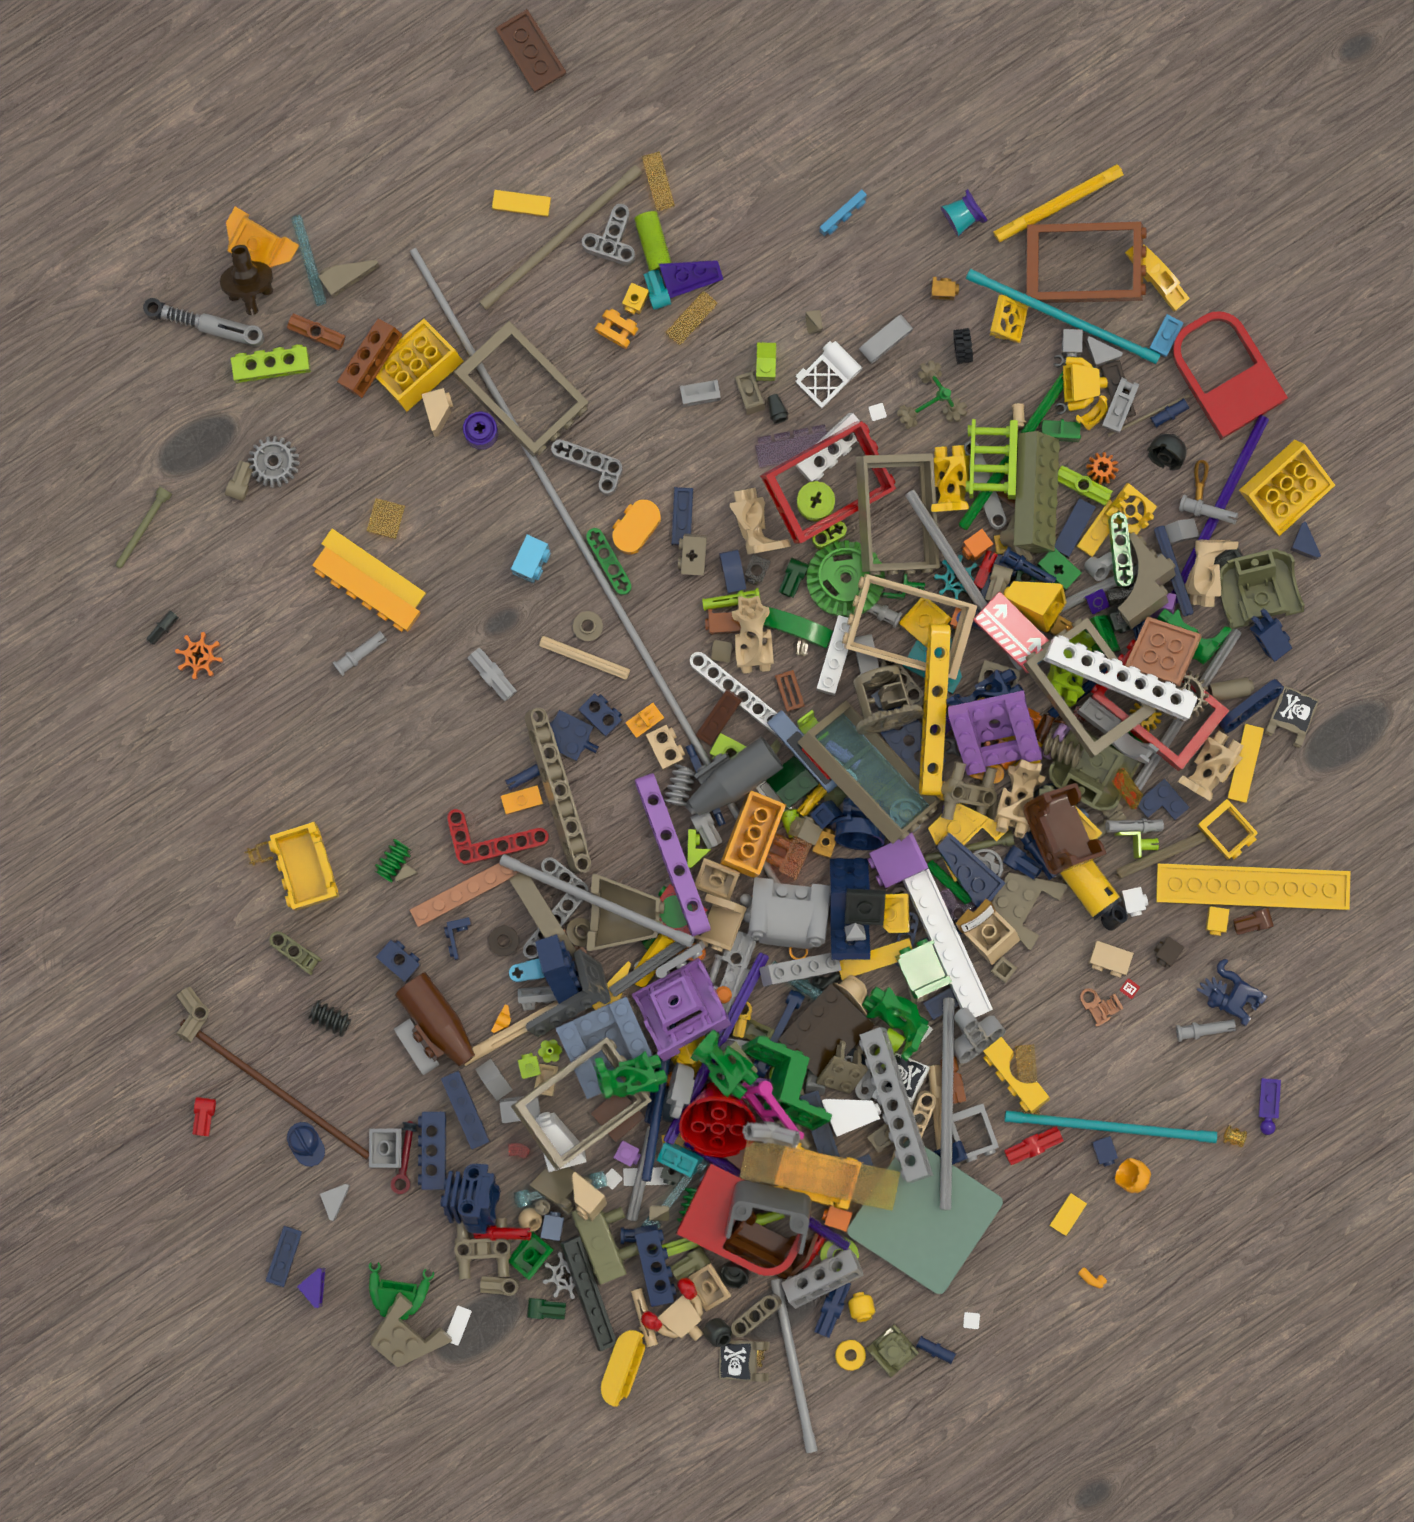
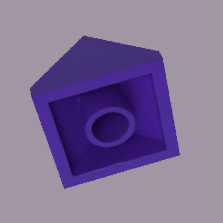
M323 1267L318 1268L297 1286L314 1308H320L323 1305L326 1270Z

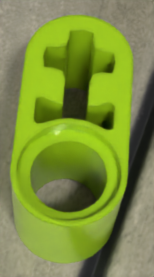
M839 521L813 536L812 543L814 547L822 549L836 541L842 540L846 536L847 527L842 521ZM835 527H837L838 529L842 528L841 534H832V539L830 540L829 534L835 531ZM818 535H823L826 537V542L819 544L815 538Z

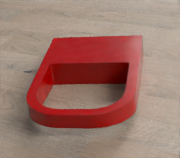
M1211 312L1184 327L1177 335L1173 344L1175 365L1221 440L1288 399L1245 327L1235 316L1226 312ZM1212 321H1222L1229 324L1235 330L1255 365L1205 394L1182 357L1181 344L1188 334Z
M710 1163L676 1234L757 1274L772 1276L785 1271L793 1263L798 1253L796 1250L800 1237L799 1233H797L786 1258L777 1266L769 1268L760 1267L723 1248L727 1239L724 1234L734 1188L739 1181L744 1179Z

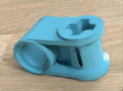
M539 959L515 964L509 970V976L515 982L545 978ZM515 968H519V971H523V974L520 975V978H517L516 976L512 975V973L515 972Z

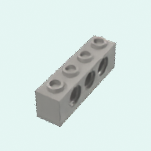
M831 953L767 965L759 968L763 987L834 973L841 971L839 960H831Z
M849 1249L839 1252L837 1256L831 1259H824L814 1267L806 1268L798 1275L788 1277L781 1284L788 1302L796 1309L864 1276L857 1256ZM842 1266L841 1270L836 1272L837 1268ZM825 1274L824 1278L822 1280H819V1278ZM805 1283H808L807 1286L802 1289V1286Z

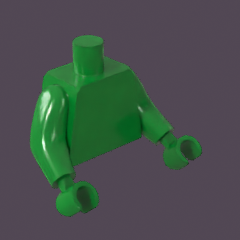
M371 1262L369 1264V1269L372 1272L369 1277V1293L374 1307L380 1311L382 1317H386L388 1309L394 1304L395 1297L400 1292L412 1302V1307L400 1317L402 1320H407L408 1316L414 1315L423 1304L430 1286L429 1281L434 1277V1271L431 1277H426L425 1269L422 1273L423 1280H421L417 1288V1284L383 1279L380 1281L378 1273L382 1267L378 1262V1268L373 1270Z

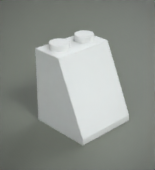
M822 1100L826 1112L832 1114L830 1123L836 1137L880 1119L879 1115L882 1114L878 1103L874 1104L873 1101Z
M544 1112L539 1114V1117H536V1122L560 1156L579 1143L578 1139L555 1113ZM585 1151L561 1169L585 1163ZM544 1155L548 1171H555L552 1164Z

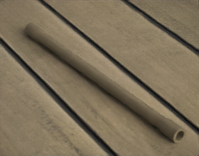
M636 165L629 169L621 179L513 274L481 299L479 303L485 310L489 309L506 291L621 190L642 174L641 170Z

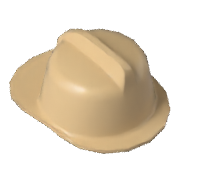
M849 975L840 984L833 983V986L865 1016L867 1015L862 1007V1003L867 995L866 986L862 981L853 975Z

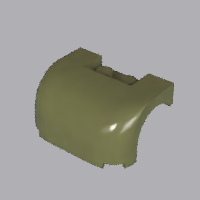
M1271 549L1231 559L1221 568L1220 581L1222 590L1220 598L1229 628L1236 629L1248 626L1253 616L1262 619L1263 616L1260 611L1263 608L1268 611L1270 616L1285 613V616L1304 612L1305 604L1297 587L1294 570L1295 560L1291 554L1278 551V549Z
M1070 730L1066 736V744L1068 745L1073 741V747L1075 748L1080 742ZM1086 730V732L1089 734V736L1092 738L1094 742L1099 739L1091 735L1090 731ZM1080 744V751H1082L1084 748ZM1109 745L1093 758L1084 750L1076 768H1072V762L1066 765L1065 758L1059 762L1057 755L1050 766L1049 775L1057 788L1077 783L1082 794L1081 802L1097 810H1110L1118 805L1124 793L1123 788L1127 787L1141 762L1127 757L1118 749ZM1118 775L1122 776V787H1117L1115 784ZM1104 787L1110 791V794L1104 791Z

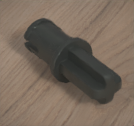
M169 610L166 616L159 623H156L157 627L147 637V641L152 645L156 644L165 632H169L168 630L179 617Z

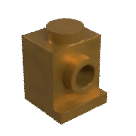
M933 277L931 299L954 300L955 295L959 294V284H956V282L949 278H941L940 281H937V277Z
M825 828L821 832L812 853L830 859L836 843L834 840L835 832ZM825 838L830 842L827 846L822 844V840Z

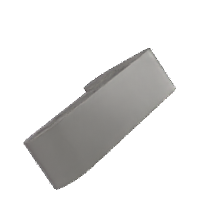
M559 439L553 442L551 450L555 458L602 474L599 481L600 492L605 496H611L615 493L623 471L622 464L618 459ZM561 445L563 446V450L567 452L561 451L559 454L557 453V449L555 448H559ZM575 452H582V459L575 460L573 458ZM599 458L601 464L599 466H592L591 460ZM612 464L619 466V470L615 473L608 470ZM605 482H610L613 484L611 490L606 491L602 488V485Z

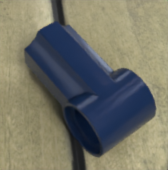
M1012 845L1002 862L1013 870H1018L1035 880L1041 873L1043 866Z

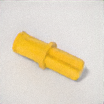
M819 784L810 795L806 796L807 799L796 809L797 812L803 817L807 816L816 805H819L818 802L827 791Z

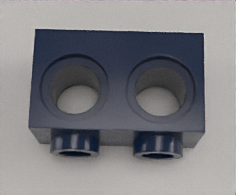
M594 693L578 710L607 738L622 722L620 718L622 714L616 708L611 710L606 705L608 701L601 694L597 696ZM592 703L600 704L598 712L590 711L589 707ZM606 716H612L614 723L607 726L603 723V719Z

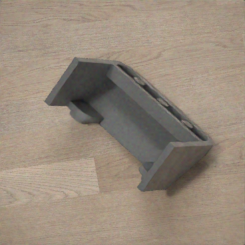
M747 1180L739 1181L734 1188L724 1236L730 1239L734 1219L739 1221L747 1220L751 1216L753 1207L791 1215L789 1221L790 1228L795 1233L800 1234L796 1251L799 1254H803L810 1220V1197L798 1191Z

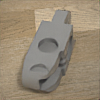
M680 1063L675 1065L672 1072L666 1103L671 1104L670 1117L676 1119L679 1118L682 1108L684 1109L686 1105L690 1104L695 1081L693 1080L694 1070L692 1067Z

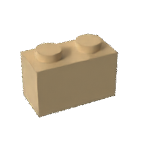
M1096 941L1088 964L1092 965V969L1101 972L1103 969L1111 971L1110 975L1121 978V975H1127L1134 953Z

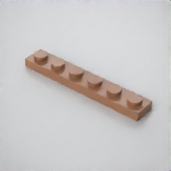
M498 863L410 909V912L417 926L420 927L508 881L509 878L519 872Z

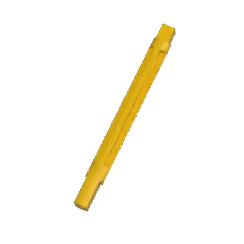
M1116 164L993 231L995 238L1000 243L1026 229L1027 225H1033L1122 177L1124 174L1121 167Z

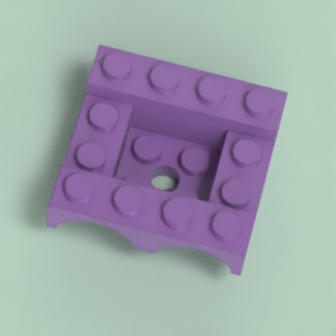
M1024 691L948 707V716L963 763L967 764L965 767L967 775L986 772L987 766L1023 759L1027 762L1042 760V749L1039 747L1033 719L1029 715ZM993 719L999 720V722L996 724H993L990 721ZM1014 735L1016 737V740L981 747V742Z
M700 958L632 994L644 1017V1024L656 1044L657 1054L663 1061L680 1053L679 1048L711 1032L713 1029L719 1032L731 1025L707 969ZM674 998H679L676 1005H671V1001ZM699 1009L702 1011L699 1015L670 1029L669 1026Z

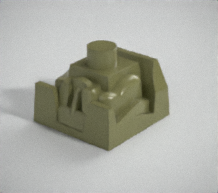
M895 1323L865 1348L890 1378L920 1353Z

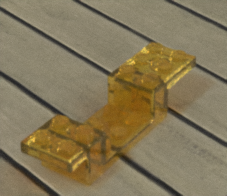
M747 1140L739 1179L776 1187L779 1185L835 1197L837 1200L893 1211L900 1172L864 1165L863 1162L767 1142V1144Z

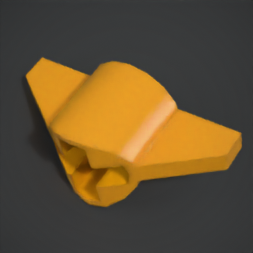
M504 1005L491 1032L496 1033L510 1026L511 1018L508 1005Z

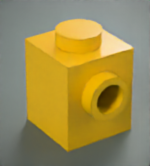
M631 283L622 302L624 310L633 315L635 313L640 314L648 298L649 290Z

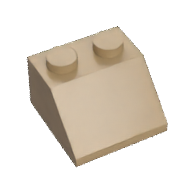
M444 388L422 394L434 437L439 436L451 414L450 407H453L449 392L445 393Z
M996 911L981 925L964 933L977 951L991 965L1020 941L1016 930Z
M574 1172L572 1178L577 1214L585 1221L587 1219L593 1221L607 1205L606 1198L601 1192Z

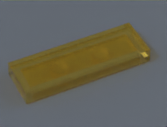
M660 151L642 156L656 211L675 207Z
M703 291L666 331V334L680 346L718 303Z

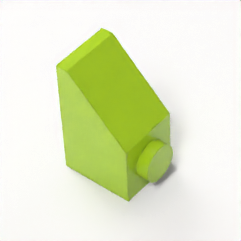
M757 342L756 381H775L776 343Z

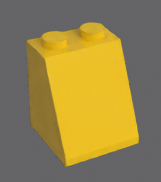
M1013 581L1011 586H1008L1004 591V596L1036 628L1046 633L1067 603L1063 585L1058 583Z

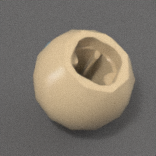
M531 1207L520 1212L518 1218L521 1228L531 1229L528 1232L536 1231L543 1222L542 1215L538 1214L535 1208Z

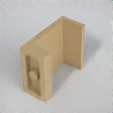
M707 894L704 901L713 904L707 918L711 930L702 933L701 936L696 935L693 937L697 939V943L702 940L706 947H708V944H711V948L720 952L723 949L731 951L747 908Z

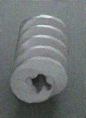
M674 764L678 770H672V774L676 777L670 778L674 785L667 786L672 792L665 793L669 799H665L664 802L684 806L687 803L683 798L690 797L685 791L692 790L688 784L694 783L690 776H694L696 773L688 767Z

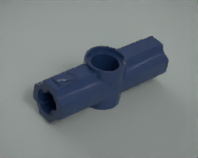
M851 1283L831 1291L826 1296L814 1332L830 1338L836 1320L839 1319L843 1310L844 1300Z

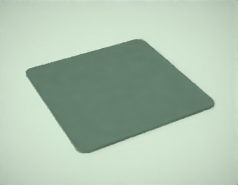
M908 1139L904 1142L905 1148L909 1146L910 1140ZM924 1146L933 1176L914 1183H908L902 1178L900 1161L898 1162L896 1157H894L848 1226L847 1232L851 1238L934 1293L942 1294L946 1291L1002 1207L1003 1200L999 1195L952 1165L951 1209L941 1210V1157ZM911 1156L909 1164L913 1166L916 1159L914 1156Z

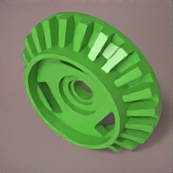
M849 540L836 541L818 551L810 561L806 579L808 592L816 605L831 615L849 617L850 613H854L853 601L855 595H859L860 592L858 588L860 577H864L865 573L869 574V572H862L861 544L859 542H849ZM874 552L873 564H882ZM840 555L852 556V559L835 562L833 560L834 557ZM881 571V575L873 576L885 579V572ZM842 574H849L851 581L844 583L840 577ZM825 581H828L838 593L837 596L832 595L823 585ZM870 583L862 614L870 610L878 602L884 589L883 586Z

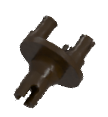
M237 245L231 249L233 266L229 267L221 275L220 286L222 291L229 295V300L237 301L241 298L245 303L246 313L252 315V308L255 315L259 311L255 300L256 295L259 293H263V295L273 293L271 285L273 273L267 264L251 260L247 246Z

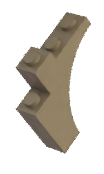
M1134 532L1129 535L1130 545L1137 554L1138 576L1132 592L1125 602L1118 607L1120 616L1131 629L1168 603L1166 596L1168 592L1163 585L1176 576L1174 570L1176 566L1170 558L1166 559L1163 554L1158 557L1153 549L1149 550L1146 547L1147 543L1143 537H1138Z

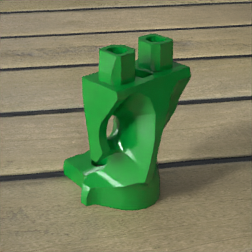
M1165 608L1157 618L1159 621L1199 633L1198 629L1183 622L1178 609L1172 614ZM1225 626L1213 638H1201L1192 659L1204 665L1223 644L1232 629Z
M874 987L870 996L866 995L862 1003V1007L868 1010L866 1017H878L891 1028H900L904 1032L906 1044L901 1057L903 1060L908 1061L910 1056L918 1050L921 1040L929 1028L928 1020L919 1015L915 1003L904 997L896 996L890 987H887L884 991Z
M713 1029L695 1049L691 1059L696 1062L701 1061L709 1068L710 1078L725 1096L728 1097L732 1094L741 1099L748 1091L740 1084L742 1080L751 1086L759 1076L752 1070L754 1065L729 1045L726 1047L725 1053L719 1048L718 1038L721 1035ZM732 1055L736 1059L735 1064L730 1062L729 1056ZM712 1058H713L718 1064H714V1063L712 1062ZM717 1074H723L725 1077L724 1080L718 1078Z
M646 1051L632 1060L619 1062V1067L611 1071L606 1069L603 1058L595 1059L594 1070L603 1098L606 1099L615 1095L621 1098L642 1091L657 1092L659 1091L658 1085L667 1082L664 1069L657 1072L653 1070L661 1067L659 1056L653 1055L648 1057ZM624 1077L626 1081L618 1082L617 1078Z

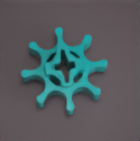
M959 555V556H958L960 562L962 561V558H963L962 555ZM943 560L942 565L946 567L947 573L942 576L938 574L934 576L935 580H943L945 582V588L940 590L939 594L943 595L946 591H952L955 595L954 599L958 600V595L961 592L967 593V591L960 582L952 584L956 574L947 561ZM973 563L969 568L964 567L973 582L975 579L971 576V571L977 568V563Z

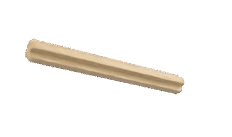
M543 636L540 640V647L622 679H627L630 669L546 636Z

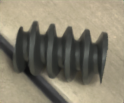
M320 1000L315 1003L308 1018L309 1020L312 1017V1024L319 1020V1027L326 1024L325 1030L327 1031L333 1027L332 1033L334 1034L340 1030V1037L344 1036L351 1022V1019L348 1020V1013L342 1017L341 1010L335 1014L333 1006L329 1010H327L326 1003L320 1007Z

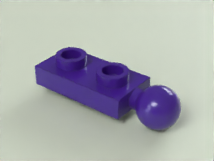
M1261 1078L1258 1117L1265 1118L1260 1125V1130L1265 1135H1271L1275 1132L1276 1126L1272 1118H1279L1281 1080Z

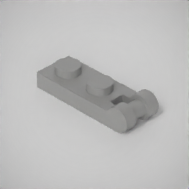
M1121 378L1102 427L1120 433L1139 384L1135 382L1132 384L1127 382V379ZM1123 388L1130 390L1129 395L1122 393Z
M701 940L663 963L656 969V976L664 978L670 972V969L674 967L679 969L687 964L685 960L690 957L694 960L703 954L702 950L706 947Z

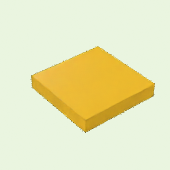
M921 597L901 619L899 624L927 647L929 624L947 625L952 618L931 600Z

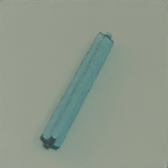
M295 215L291 219L316 305L321 306L326 304V299L301 215Z

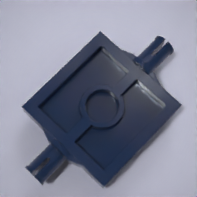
M559 710L555 719L550 723L559 753L575 761L578 760L585 748L596 754L597 750L591 748V746L596 749L599 746L589 742L590 734L594 727Z

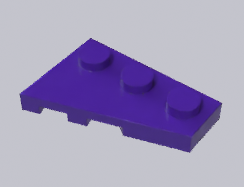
M717 260L659 264L670 298L724 280Z

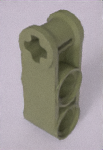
M276 931L269 938L272 947L295 962L297 966L310 975L313 974L312 970L318 962L322 961L316 954L307 950L283 932ZM276 935H282L284 938V942L280 946L274 944L273 939ZM292 946H297L300 950L299 955L296 957H292L289 954V949Z

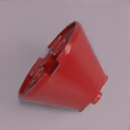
M708 1083L706 1088L683 1111L680 1117L679 1131L684 1142H688L693 1146L696 1152L710 1157H730L739 1154L742 1149L751 1146L754 1141L745 1139L743 1127L747 1123L757 1122L743 1099H739L732 1094L727 1097L715 1083Z

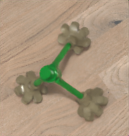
M933 360L928 362V366L922 363L920 368L923 371L918 372V377L922 378L921 381L924 383L929 381L933 384L936 383L939 391H937L935 398L919 408L913 409L911 406H900V410L897 411V415L901 417L900 421L903 424L905 423L907 429L915 427L918 424L916 416L919 415L920 411L938 400L948 401L946 403L947 407L943 408V414L947 415V421L951 422L954 418L955 422H960V416L964 417L967 415V411L964 410L967 408V404L964 402L960 403L958 398H955L952 402L950 397L951 390L943 387L938 380V377L942 375L940 363L935 364Z

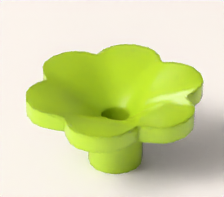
M554 1039L550 1041L544 1040L541 1043V1048L538 1050L539 1056L543 1057V1061L546 1063L558 1061L560 1058L559 1054L562 1053V1047Z

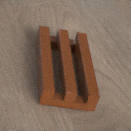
M794 670L775 675L786 712L805 707ZM791 675L800 703L797 705L787 677ZM780 678H784L792 703L791 707L788 705Z

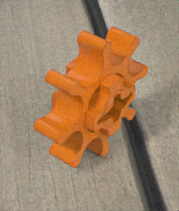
M201 632V639L196 643L191 642L190 637L185 635L184 638L189 643L188 648L184 651L175 650L176 654H183L186 658L185 663L179 665L178 669L183 671L188 666L192 667L194 670L192 678L194 680H197V674L202 669L207 670L210 677L214 676V673L210 670V664L214 661L223 662L221 657L216 658L213 656V650L219 647L220 643L215 641L213 645H206V633ZM201 650V654L204 656L198 660L195 654H199Z

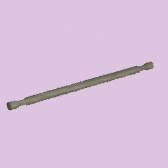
M1187 394L1122 426L1121 431L1165 410L1164 407L1166 406L1170 407L1183 398H1189L1190 395ZM1109 432L1107 435L1110 437L1117 432Z

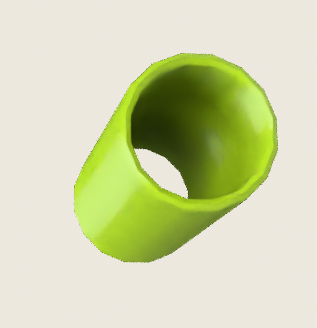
M645 212L637 215L634 220L649 271L658 269L661 271L659 264L672 262L657 212Z

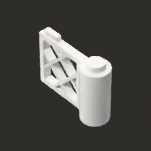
M829 341L823 347V354L807 370L803 368L796 375L798 379L795 382L821 408L862 370V367L836 341L833 343ZM822 360L828 365V373H817V365ZM806 376H814V387H806L801 381ZM817 376H828V387H817ZM830 376H839L843 382L838 387H830ZM817 389H828V397L823 402L817 398Z

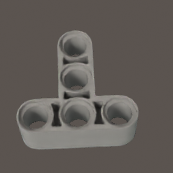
M617 204L613 207L603 237L593 233L583 236L582 246L585 252L626 266L634 262V249L629 245L621 243L630 216L626 205ZM623 210L626 212V215L619 218L616 216V212ZM612 228L620 230L619 234L615 236L611 235L609 231ZM592 239L596 244L593 247H587L585 245L586 241ZM610 245L614 250L611 253H605L603 251L604 247ZM628 251L632 256L629 259H623L621 257L622 253Z
M968 1008L958 1010L954 1019L963 1034L954 1040V1055L962 1064L971 1061L996 1040L1003 1037L1006 1033L1005 1028L993 1015L978 1022Z

